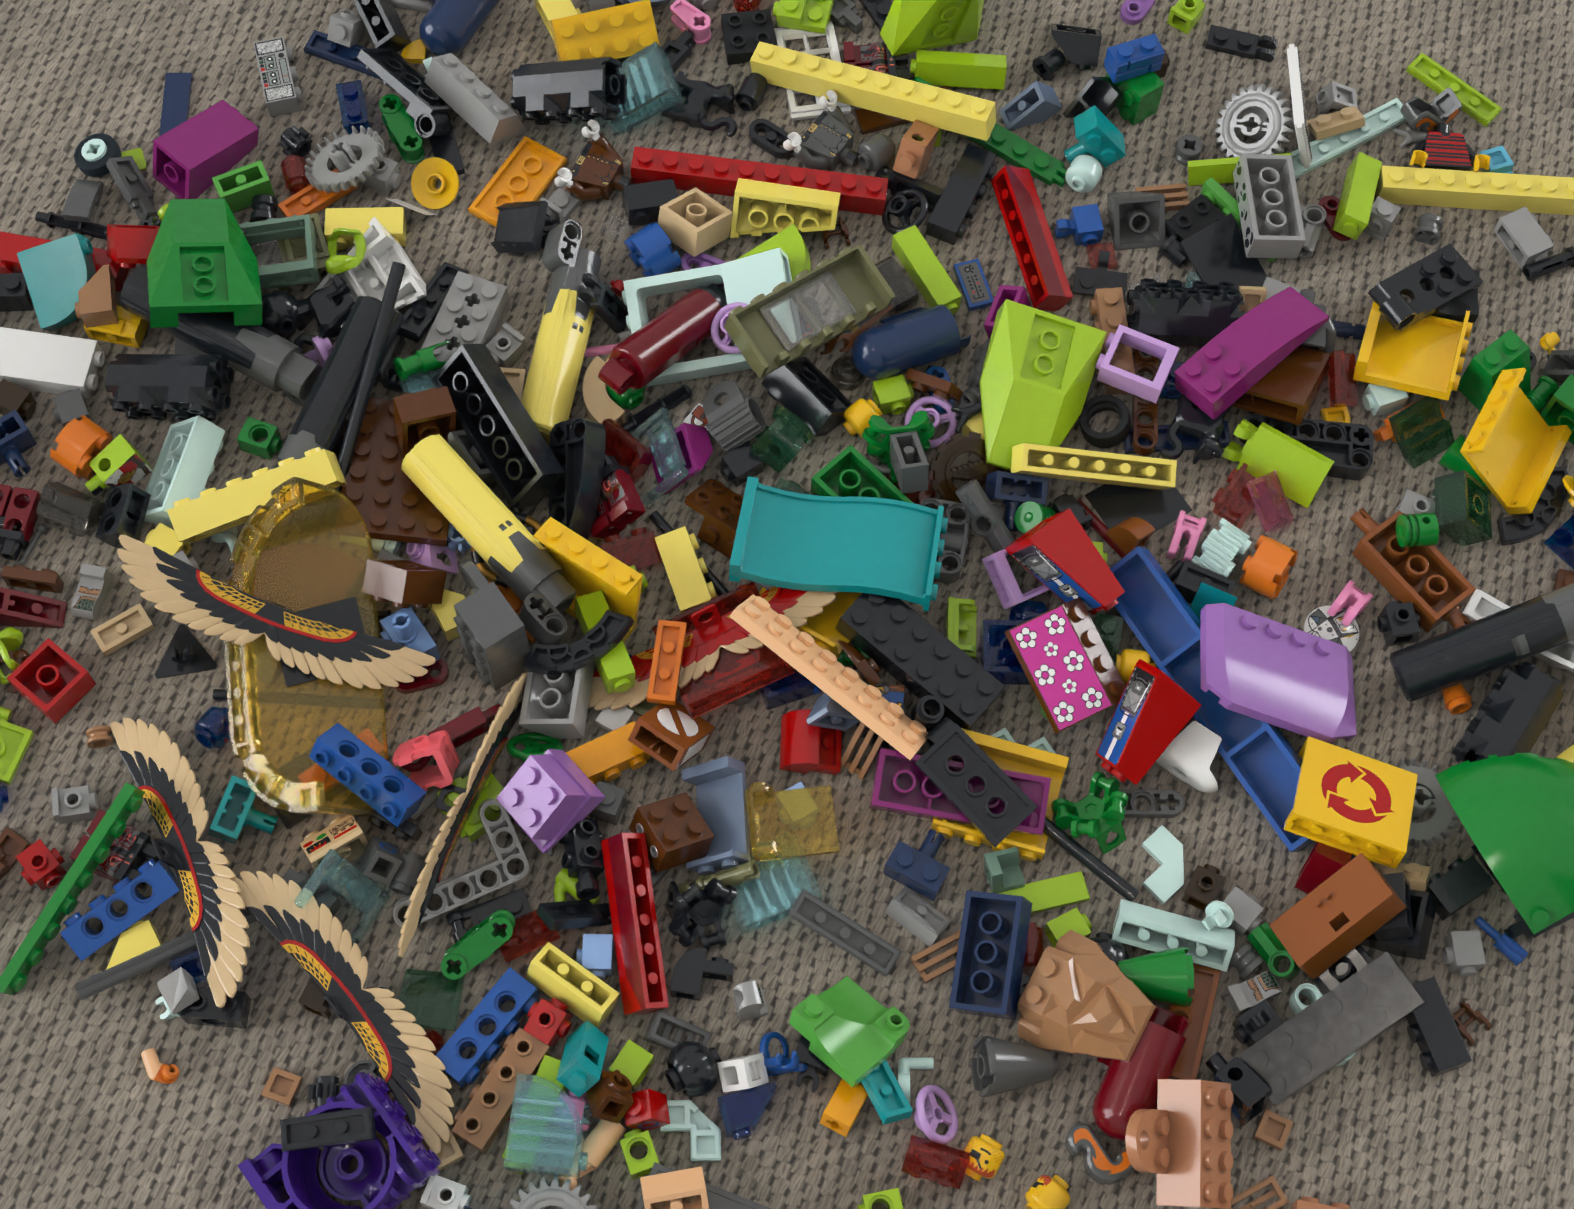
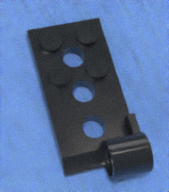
M392 48L360 50L357 58L365 64L364 67L370 72L376 73L382 78V82L386 86L393 88L410 102L406 112L415 119L414 127L419 136L423 138L439 137L448 133L450 120L446 113L456 111L424 82L426 77Z
M1448 244L1381 281L1369 290L1368 294L1380 307L1379 312L1396 331L1401 332L1477 289L1483 280L1451 244ZM1439 273H1447L1451 279H1444ZM1424 283L1429 285L1431 291H1426L1420 287V284ZM1402 294L1409 296L1412 302H1407Z
M945 717L925 736L931 748L915 764L995 848L1037 809V805L949 718ZM954 757L961 759L964 768L959 772L951 771L947 766L949 759ZM970 779H980L984 784V789L979 793L971 792L967 785ZM992 799H999L1004 804V811L1000 814L990 812L988 802Z

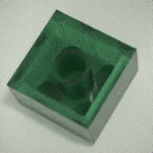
M1465 470L1434 478L1435 489H1433L1432 495L1435 501L1436 513L1434 514L1437 517L1439 529L1461 546L1491 540L1490 490Z

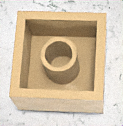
M695 187L660 206L658 225L667 234L671 242L695 257L729 238L733 212Z

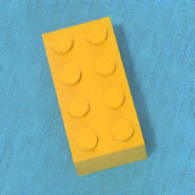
M650 0L637 1L549 21L558 61L603 57L618 59L660 50Z

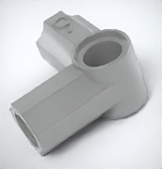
M1316 204L1307 207L1300 205L1306 241L1298 257L1303 259L1312 257L1326 219L1325 209Z

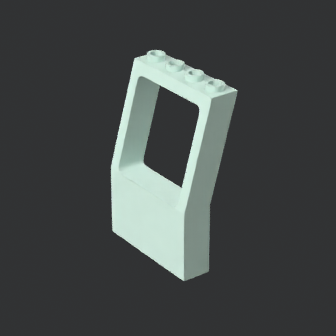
M776 248L719 265L623 281L624 291H622V298L628 308V315H626L627 326L633 334L649 322L646 298L648 296L693 289L699 286H709L712 283H724L727 305L735 302L749 305L756 296L762 293L766 296L773 292L772 290L778 284L792 282L788 256L781 248ZM792 299L770 310L792 344L802 339L797 306ZM741 353L674 363L649 382L647 386L751 369Z

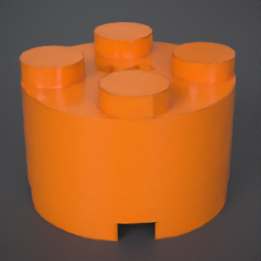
M81 415L82 420L78 421L74 418L60 431L55 439V442L58 443L57 449L55 451L51 448L50 457L76 477L90 480L95 474L89 465L90 461L113 441V437L88 417Z
M1261 535L1255 545V550L1257 551L1254 556L1248 555L1242 566L1244 572L1239 583L1274 600L1290 576L1288 573L1290 567H1294L1298 551L1270 537Z

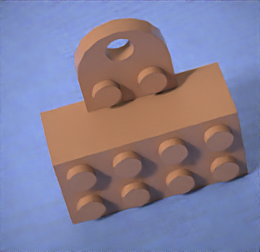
M1158 1079L1157 1109H1139L1131 1115L1126 1128V1152L1129 1162L1135 1170L1143 1173H1157L1156 1205L1231 1209V1200L1233 1198V1188L1231 1185V1169L1233 1166V1156L1231 1154V1137L1233 1135L1231 1106L1233 1104V1093L1231 1091V1083L1207 1080Z

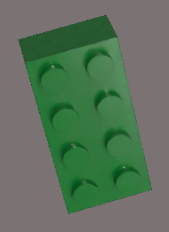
M849 445L811 479V493L813 495L876 497L913 503L852 445Z

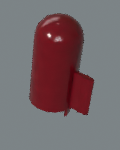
M1155 1005L1156 1008L1129 1061L1097 1058L1098 1062L1107 1065L1108 1068L1094 1098L1092 1114L1096 1125L1110 1138L1125 1140L1129 1119L1136 1110L1157 1109L1158 1079H1170L1187 1040L1184 1035L1189 1021L1185 1016H1179Z

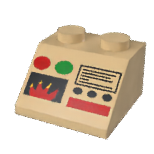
M351 814L346 817L340 816L335 818L329 824L330 826L320 832H311L304 838L303 842L299 843L317 874L325 872L326 875L331 874L360 857L368 845L363 831Z

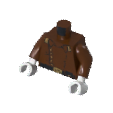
M592 119L587 122L592 128V132L585 126L582 128V135L586 138L592 137L593 141L587 142L571 171L563 167L557 171V174L560 176L554 179L556 186L563 187L566 185V189L584 202L600 199L609 200L614 189L623 192V186L632 185L633 179L623 175L624 169L621 157L604 135L598 134L600 130L599 123Z

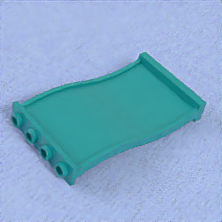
M748 476L729 564V581L740 582L742 578L786 589L876 594L916 603L923 606V611H929L930 600L936 601L938 584H933V579H939L942 562H938L936 559L937 556L943 555L945 540L940 539V534H946L948 518L943 517L944 506L940 505L938 509H933L894 499L801 494L760 484L759 478Z

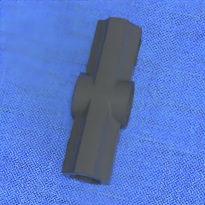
M977 479L967 482L955 491L972 518L971 526L976 534L985 538L994 553L1005 549L1015 541L1003 522L1004 514L1002 509L996 504L991 503ZM984 517L988 518L991 523L986 521Z

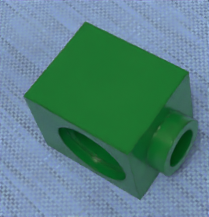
M247 417L237 437V442L241 451L271 460L274 453H278L281 450L283 439L277 426ZM261 438H267L263 442H257Z

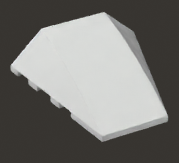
M373 217L368 223L370 227L363 234L366 242V253L363 261L359 266L338 273V275L350 287V294L354 297L355 302L359 296H371L382 301L392 262L406 265L394 309L398 310L427 296L426 284L401 245L378 219ZM356 245L350 250V252L347 255L353 257L355 256ZM327 274L315 290L332 284L333 276L336 274ZM342 297L338 301V305H340L343 302L344 297Z

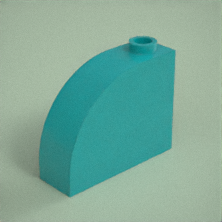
M74 233L17 253L41 329L52 331L67 326L77 319L75 302H79L78 291L96 273L91 255L93 253V246L90 240L83 235Z

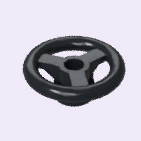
M904 189L894 194L885 204L884 213L882 214V223L885 229L892 234H896L913 225H916L918 228L928 212L926 196L917 189ZM913 196L914 198L907 199L906 197ZM920 204V212L917 218L910 224V216L913 209ZM890 214L901 219L902 227H895L891 224Z

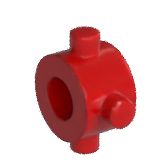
M619 279L616 281L612 280L610 282L612 285L611 290L616 295L622 297V291H624L623 281Z

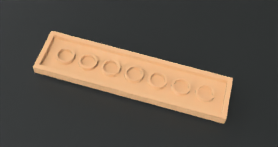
M754 594L737 606L729 616L909 760L913 758L926 742L925 736L928 732H926L923 724L916 720H911L904 714L903 709L893 702L890 703L881 696V692L876 687L863 682L855 670L843 666L837 661L836 656L832 652L822 649L814 643L813 637L808 633L800 632L792 625V621L788 617L778 614L771 609L770 604L764 598L756 597Z

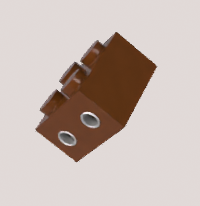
M686 792L638 807L629 827L632 833H645L648 858L657 873L706 857L715 837Z

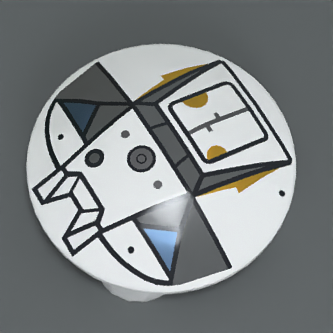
M1322 606L1313 610L1304 623V632L1346 646L1349 652L1352 651L1359 639V627L1356 620L1354 619L1346 627L1342 624L1346 610L1342 609L1334 617L1327 614L1331 606Z

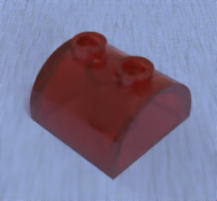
M605 419L602 423L606 430L605 455L615 456L619 466L628 467L629 476L635 484L649 468L653 459V452L613 419Z

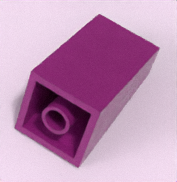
M221 100L153 140V177L178 198L197 199L214 184L213 177L228 172L258 145L259 128L240 114L236 108Z

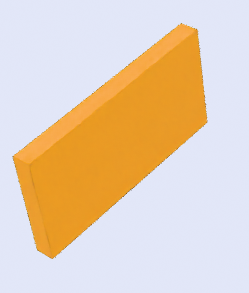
M524 136L470 205L468 212L497 227L499 210L496 207L505 203L538 201L557 177V171L567 164V158Z

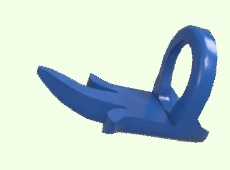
M772 1031L766 1033L761 1038L760 1053H763L764 1065L768 1076L807 1070V1065L799 1063L800 1058L797 1051H793L791 1058H788V1043L779 1032ZM772 1038H776L781 1042L783 1055L776 1053V1057L770 1058L768 1045Z

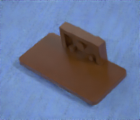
M708 479L687 495L684 503L704 516L697 538L731 559L743 496L733 492L720 481Z

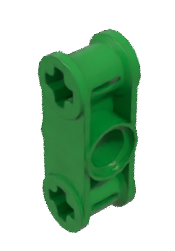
M394 94L383 96L379 101V107L382 112L383 123L393 144L396 145L406 163L418 164L422 162L425 158V152L422 147L423 141L415 130L412 117L406 112L398 96Z
M505 909L496 910L480 924L466 932L460 940L445 952L441 962L443 975L448 979H459L476 965L489 958L496 949L511 938L515 926L513 914ZM496 923H498L499 925L505 923L506 929H504L503 927L497 929L495 927ZM452 960L455 962L457 960H460L461 964L459 965L455 963L454 965L450 964V961Z

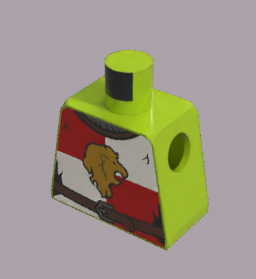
M119 434L90 461L89 465L96 475L87 481L85 486L94 496H97L107 487L111 488L127 483L134 484L151 473L153 469L140 452Z

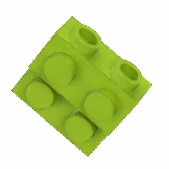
M834 0L775 1L773 16H776L777 27L826 34Z
M490 773L460 836L461 838L467 836L471 843L486 833L478 815L479 805L486 799H496L504 789L492 773ZM469 775L463 779L458 777L452 782V785L466 789ZM452 792L446 795L444 799L445 804L453 807L455 805L453 802L459 794ZM494 804L487 806L484 811L485 818L488 820L496 819L500 813L499 807ZM440 810L442 814L446 817L448 812Z

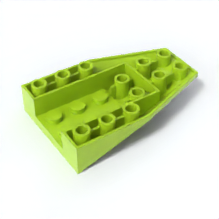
M894 0L880 35L892 56L916 52V50H928L971 42L978 37L984 0Z
M1008 299L1004 301L996 314L979 382L986 463L1011 471L1013 446L1022 443L1054 447L1061 445L1082 413L1095 366L1107 333L1106 331Z

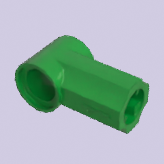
M1267 922L1251 931L1247 939L1265 960L1274 975L1284 980H1291L1299 974L1300 968ZM1284 958H1289L1290 968L1288 971L1280 973L1278 970L1279 962Z

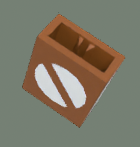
M676 701L675 705L659 703L638 718L628 741L672 771H676L703 751L716 727L678 701Z

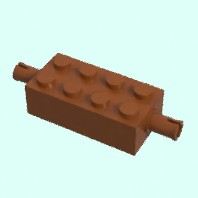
M1364 508L1359 509L1360 512L1357 511L1352 515L1350 520L1366 535L1359 541L1352 554L1396 601H1402V603L1412 602L1414 611L1419 613L1420 626L1427 633L1443 621H1448L1454 628L1471 623L1466 615L1462 614L1463 612L1460 609L1468 602L1476 589L1434 545L1417 547L1399 546L1396 536V521L1399 515H1404L1400 510L1379 525Z

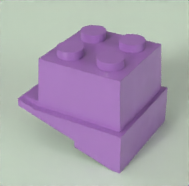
M548 749L544 754L530 755L496 799L543 853H547L568 831L603 801L605 796L563 750Z

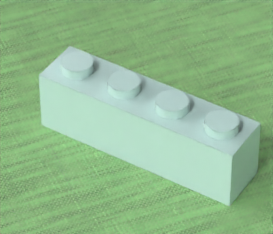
M1121 899L1113 924L1112 940L1153 952H1161L1178 947H1189L1190 950L1186 955H1192L1193 963L1227 972L1235 947V930L1214 926L1212 930L1208 931L1202 921Z

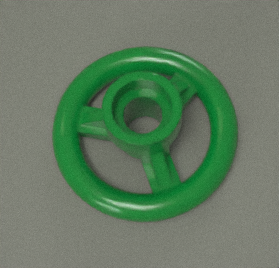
M541 733L519 734L509 739L506 744L507 752L511 756L523 760V764L530 755L544 754L548 749L563 750V744L559 739ZM522 743L525 749L520 751L515 746Z

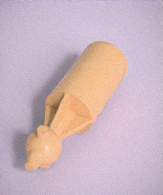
M601 1119L576 1150L570 1174H559L560 1187H562L567 1179H570V1190L576 1188L577 1179L596 1170L627 1130L620 1123L617 1124Z

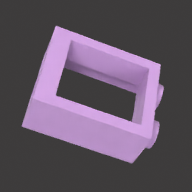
M1119 324L1116 333L1110 332L1105 344V347L1108 348L1106 355L1101 353L1095 368L1099 370L1096 380L1157 403L1176 360L1179 347ZM1119 343L1162 359L1153 381L1110 365Z
M1006 549L982 559L1003 609L1012 607L1049 590L1045 585H1041L1022 594L1006 559V556L1010 555Z

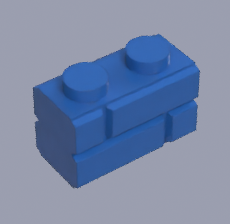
M1151 34L1108 47L1104 66L1112 83H1118L1147 74V72L1160 70L1165 53L1156 34Z

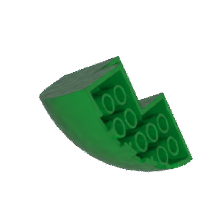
M1514 753V755L1499 757L1497 754L1488 755L1486 759L1462 762L1435 775L1474 844L1533 934L1574 912V763L1556 757L1554 759L1539 757L1538 754Z

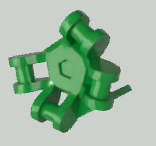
M918 411L912 416L909 424L901 427H892L880 416L873 415L868 421L869 428H865L862 433L863 438L869 443L867 453L872 457L878 456V460L891 469V473H889L891 482L898 483L890 462V434L917 431L923 451L926 452L931 448L928 440L934 435L935 427L932 422H929V416L926 411Z
M1097 771L1091 778L1090 790L1087 796L1078 802H1070L1063 798L1052 802L1051 808L1054 814H1056L1054 817L1055 824L1061 829H1071L1073 838H1080L1082 834H1088L1089 838L1097 840L1101 852L1106 854L1127 839L1121 821L1125 818V810L1123 808L1128 803V796L1119 791L1120 783L1118 779L1114 777L1105 778L1104 773ZM1105 789L1104 797H1099L1102 790ZM1111 831L1117 833L1116 838L1112 842L1105 843L1108 833Z

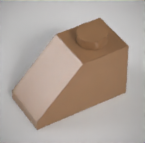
M109 264L103 265L78 291L79 302H75L77 318H82L86 328L118 324L115 277Z

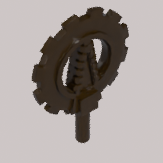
M960 432L950 436L951 441L947 444L942 442L937 447L936 451L938 454L935 460L931 459L929 470H933V480H930L933 491H938L940 494L939 499L959 503L962 502L955 493L957 488L951 479L964 481L977 479L978 482L982 483L980 486L985 492L986 476L988 473L995 471L1011 473L1010 470L986 463L985 440L981 439V434L976 432H969V436H962ZM969 452L980 457L979 460L951 468L954 459L963 453Z

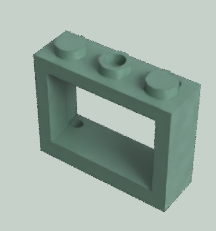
M309 214L293 215L292 217L278 219L269 218L264 221L239 224L249 244L305 236L307 260L258 267L261 290L319 282L315 228Z

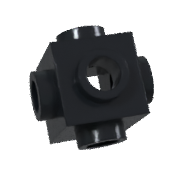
M1392 601L1384 606L1377 617L1378 630L1383 632L1386 646L1413 643L1419 635L1420 616L1417 611H1414L1412 602Z

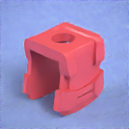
M445 730L432 733L429 736L421 735L400 744L392 760L394 766L398 765L401 767L412 763L416 759L433 755L437 765H426L422 770L412 772L409 779L425 791L434 785L441 789L452 784L454 773L460 764L459 756L449 734Z

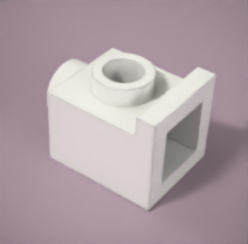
M763 1053L717 1062L723 1092L750 1089L769 1083Z
M436 1175L435 1177L430 1176L420 1203L423 1207L429 1209H467L471 1195L467 1194L469 1191L467 1186ZM446 1190L451 1191V1198L443 1201L441 1194Z

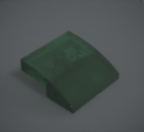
M1426 396L1389 418L1397 444L1412 469L1445 451L1454 442L1450 421L1443 419L1438 398Z
M406 969L399 998L405 1005V1008L400 1010L414 1015L416 1021L412 1023L418 1024L422 1028L456 1031L465 975L459 979L452 980L445 977L442 972Z

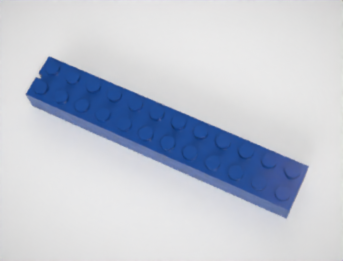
M1137 546L1110 568L1125 591L1117 598L1119 603L1115 605V608L1158 668L1201 704L1193 717L1198 723L1221 737L1222 740L1218 747V752L1289 851L1300 852L1314 842V840L1285 831L1284 825L1294 806L1302 764L1301 758L1277 726L1228 710L1218 703L1220 698L1211 690L1204 692L1201 689L1200 620L1151 552L1146 548Z

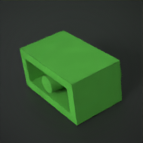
M261 160L212 178L219 199L226 200L232 213L252 206V199L256 195L266 194L275 197L270 179Z

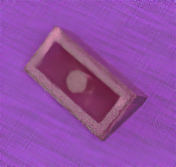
M1276 471L1269 472L1246 483L1265 532L1283 527L1294 521Z

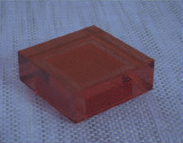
M1112 242L1086 246L1090 268L1096 269L1100 250L1110 251L1108 269L1116 268L1117 260Z

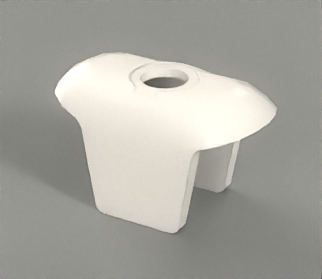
M1192 721L1170 743L1156 763L1200 792L1214 793L1218 791V783L1210 771V765L1222 739L1197 721Z

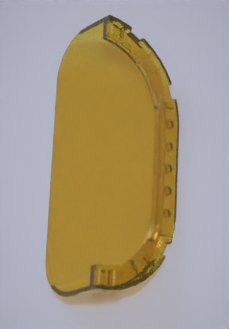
M295 476L283 482L271 491L272 498L266 505H258L247 519L230 556L229 562L235 563L231 580H225L224 583L259 599H267L293 610L292 612L355 597L365 634L379 638L377 603L373 600V595L362 592L367 559H373L371 538L362 515L344 494L332 487ZM265 634L243 645L235 644L236 640H224L230 739L234 756L242 759L245 767L242 776L255 794L274 808L284 809L293 813L362 815L372 811L373 808L310 759L309 755L317 738L335 724L340 723L389 762L383 684H381L382 688L380 690L372 689L366 685H363L360 689L342 680V685L333 683L326 677L325 680L318 679L287 688L281 663L272 656L267 646Z

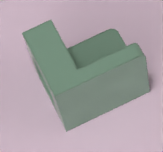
M1017 847L984 854V873L992 893H1000L1025 886V879L1019 866V851Z

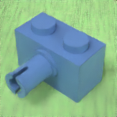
M411 606L409 608H402L380 620L383 632L380 633L382 639L404 644L406 647L434 656L436 661L441 659L437 645Z

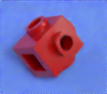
M41 839L16 856V859L25 869L21 872V875L31 887L37 884L42 891L57 885L62 880V876L67 873L61 865L65 862L56 848L49 850Z
M554 997L551 1001L541 998L540 1002L536 1001L530 1008L527 1015L529 1020L523 1030L546 1045L555 1047L560 1037L563 1039L571 1029L572 1023L570 1020L573 1015L566 1011L568 1005Z

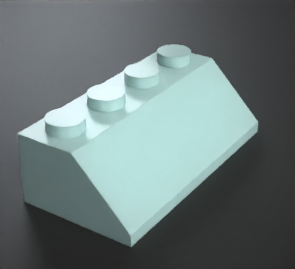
M200 415L170 425L145 491L151 494L144 522L162 523L167 527L173 528L167 510L174 508L173 503L184 498L192 500L201 497L199 493L206 490L207 479L215 468L213 463L216 455L222 449V439L225 430Z

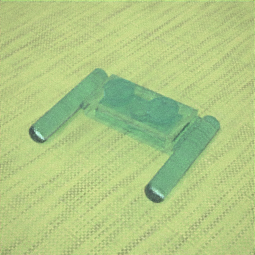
M664 407L660 408L624 438V442L630 446L647 434L660 477L664 478L661 483L643 496L644 503L648 505L652 504L689 474L688 470L684 467L686 463L672 421L668 419L669 412Z
M330 849L294 902L299 908L305 907L321 882L325 883L355 909L364 914L351 934L353 947L354 943H360L390 896L346 859L342 858L336 851Z

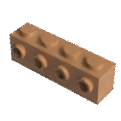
M1122 287L1096 289L1094 298L1090 299L1089 302L1090 314L1094 315L1095 320L1093 327L1107 332L1100 354L1106 355L1108 351L1105 344L1110 332L1116 333L1119 324L1128 327ZM1119 343L1110 365L1135 374L1131 347ZM1101 382V384H1104L1106 395L1129 394Z
M520 1027L516 1034L511 1033L507 1037L502 1047L504 1052L499 1059L494 1058L486 1070L488 1076L482 1085L478 1083L473 1088L468 1098L471 1100L465 1110H459L453 1119L454 1123L452 1126L454 1127L451 1131L454 1136L484 1155L534 1080L544 1054L547 1056L551 1054L549 1045H546Z

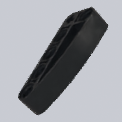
M1255 413L1246 415L1244 418L1257 428L1264 422L1335 461L1327 474L1329 477L1361 480L1367 475L1373 463V432L1365 425L1304 419L1301 425H1296ZM1301 434H1306L1309 438L1303 437ZM1327 436L1333 437L1335 441L1330 440ZM1238 437V439L1245 445L1247 440ZM1354 463H1359L1362 467H1358Z
M575 418L555 424L550 432V449L565 473L549 489V518L552 517L588 540L596 515L602 485L606 430L601 423L584 418Z

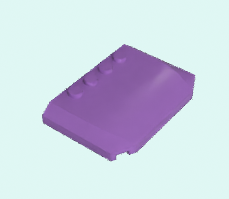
M1226 603L1207 604L1200 611L1201 689L1204 692L1211 690L1220 698L1218 703L1228 710L1327 743H1334L1337 739L1344 738L1345 741H1350L1357 735L1353 662L1346 646Z

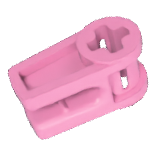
M676 0L670 6V11L673 14L671 22L682 32L687 30L693 33L696 44L708 43L711 39V30L709 29L711 26L710 17L686 0Z
M1180 510L1166 558L1173 560L1180 549L1181 538H1187L1188 544L1184 548L1185 553L1182 562H1185V560L1191 562L1207 518L1201 517L1199 519L1185 514L1186 511Z
M1352 580L1346 584L1327 611L1328 615L1334 617L1343 608L1347 609L1342 620V624L1346 627L1352 623L1357 615L1362 613L1374 596L1371 593L1366 594L1354 586L1355 582Z

